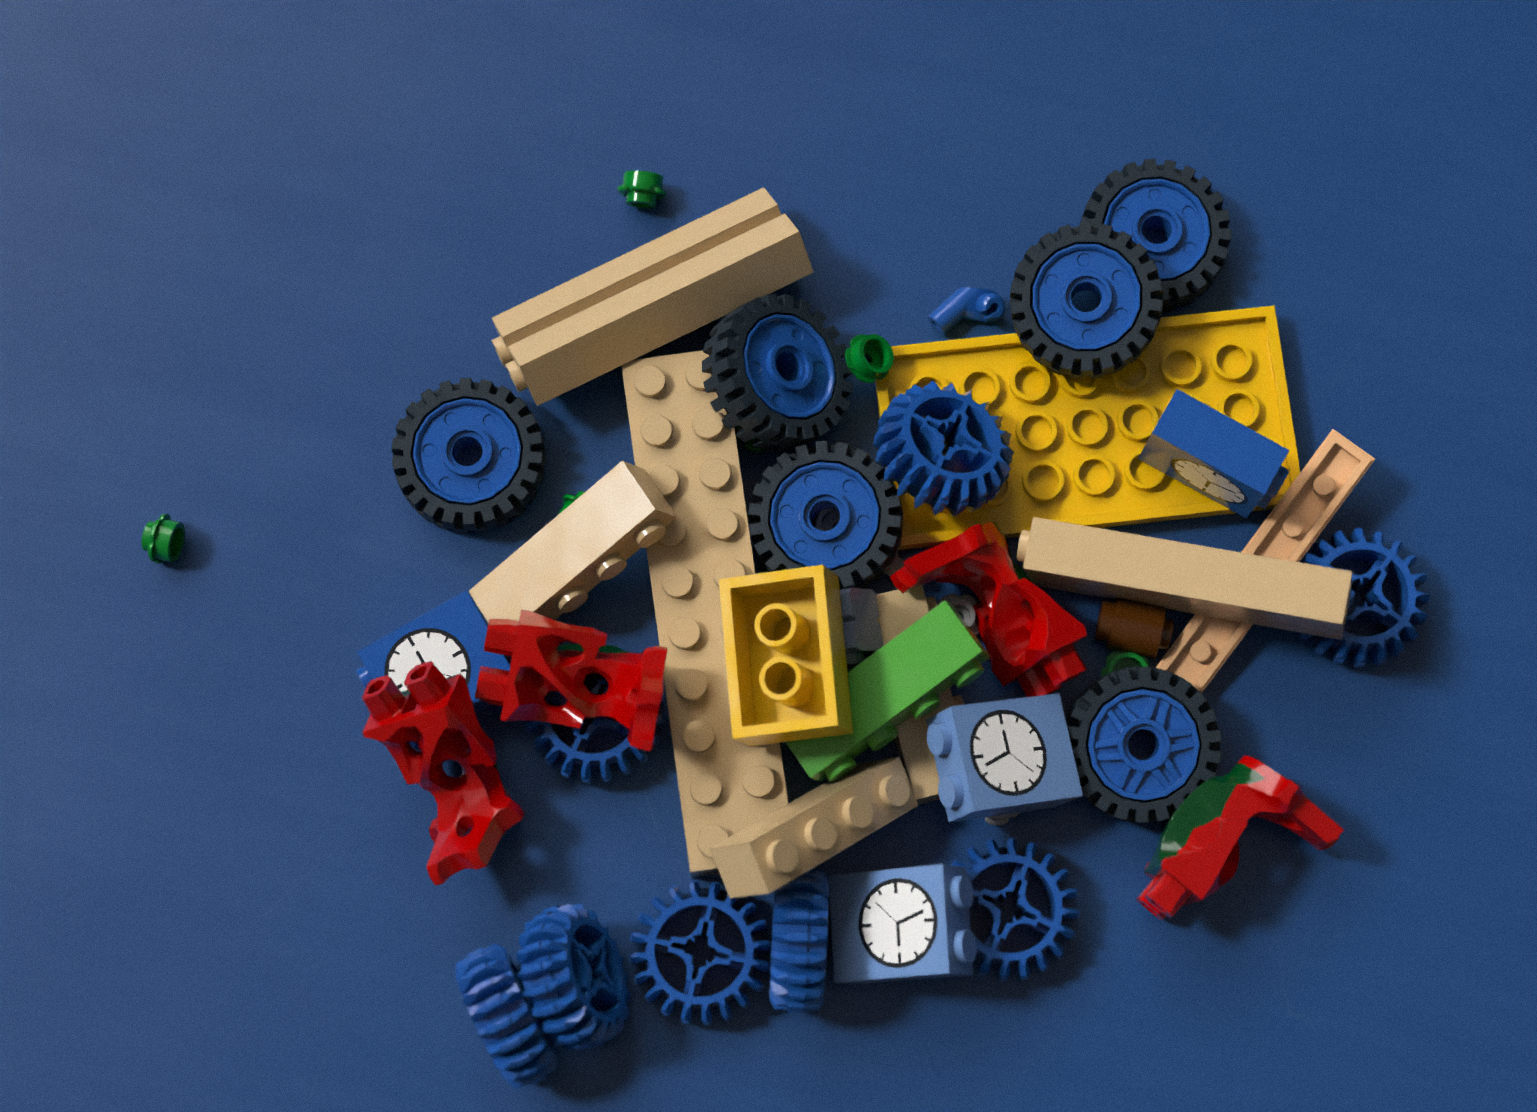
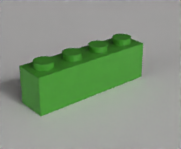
M944 600L848 672L853 725L852 734L789 741L786 744L811 779L823 782L828 778L831 783L835 782L856 767L857 764L853 759L870 747L873 751H877L894 740L899 734L896 727L913 715L915 720H918L936 709L942 702L938 697L940 694L954 684L958 688H962L978 678L984 672L981 664L988 660L990 655L955 607Z

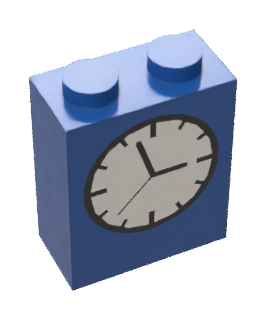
M1176 389L1138 457L1139 460L1245 518L1250 515L1256 506L1263 509L1267 507L1272 497L1274 498L1290 471L1281 466L1289 452L1288 449Z
M465 590L357 651L364 666L356 669V672L365 689L372 679L388 675L399 690L403 692L408 690L404 684L408 672L416 665L432 661L445 678L460 673L465 677L476 714L492 705L475 699L480 666L510 671V665L504 655L483 651L488 626L468 591ZM409 741L412 748L418 746L416 742Z

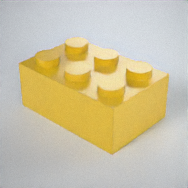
M824 565L719 579L732 738L748 746L852 734L853 725L838 575Z

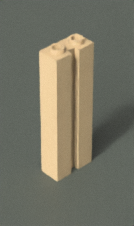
M763 187L492 317L499 337L491 341L517 391L520 392L528 389L536 405L539 406L721 318L757 297L760 298L812 274L814 271L799 230L786 214L781 215L778 204Z
M1033 517L1030 531L1022 530L1017 550V561L1023 562V570L1036 586L1113 600L1121 598L1175 611L1339 640L1343 638L1352 587V571Z

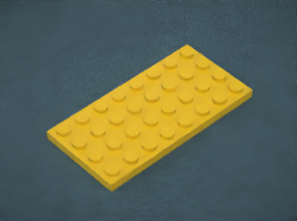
M1275 305L1161 317L1152 341L1141 353L1140 357L1132 364L1129 363L1124 366L1123 370L1114 374L1112 372L1104 374L1101 378L1082 377V379L1070 378L1068 374L1061 373L1059 375L1052 372L1049 367L1044 364L1041 365L1033 359L1031 353L1028 350L1026 351L1021 344L1017 333L891 346L894 354L893 365L884 379H876L875 381L879 418L884 410H887L893 398L897 397L900 393L905 394L906 390L910 389L914 384L923 389L925 385H928L933 380L943 390L944 387L953 383L956 392L961 395L972 389L973 401L979 405L989 401V415L1003 417L1002 426L999 430L1011 434L1008 447L1014 451L1012 462L1009 465L1011 470L1009 471L1008 479L1000 487V491L993 500H989L987 504L983 503L981 508L976 509L973 513L965 509L962 513L953 517L945 507L942 512L934 516L930 504L924 503L915 508L913 496L908 493L900 495L903 509V531L898 550L937 546L962 534L975 524L979 523L982 525L991 521L997 523L1005 538L1020 537L1022 530H1031L1033 517L1095 528L1236 513L1138 459L1176 389L1289 450L1281 466L1290 471L1276 496L1272 497L1265 509L1256 506L1253 511L1273 509L1300 473ZM893 481L898 491L899 484L896 481Z

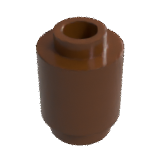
M1116 598L1115 602L1103 600L1098 615L1094 641L1106 643L1107 649L1132 652L1141 656L1155 658L1158 649L1168 650L1174 621L1165 618L1166 608L1121 598Z

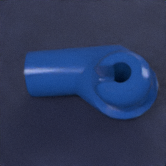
M961 287L929 314L927 318L940 334L945 335L961 319L982 322L999 319L1004 313L1005 302L993 290Z

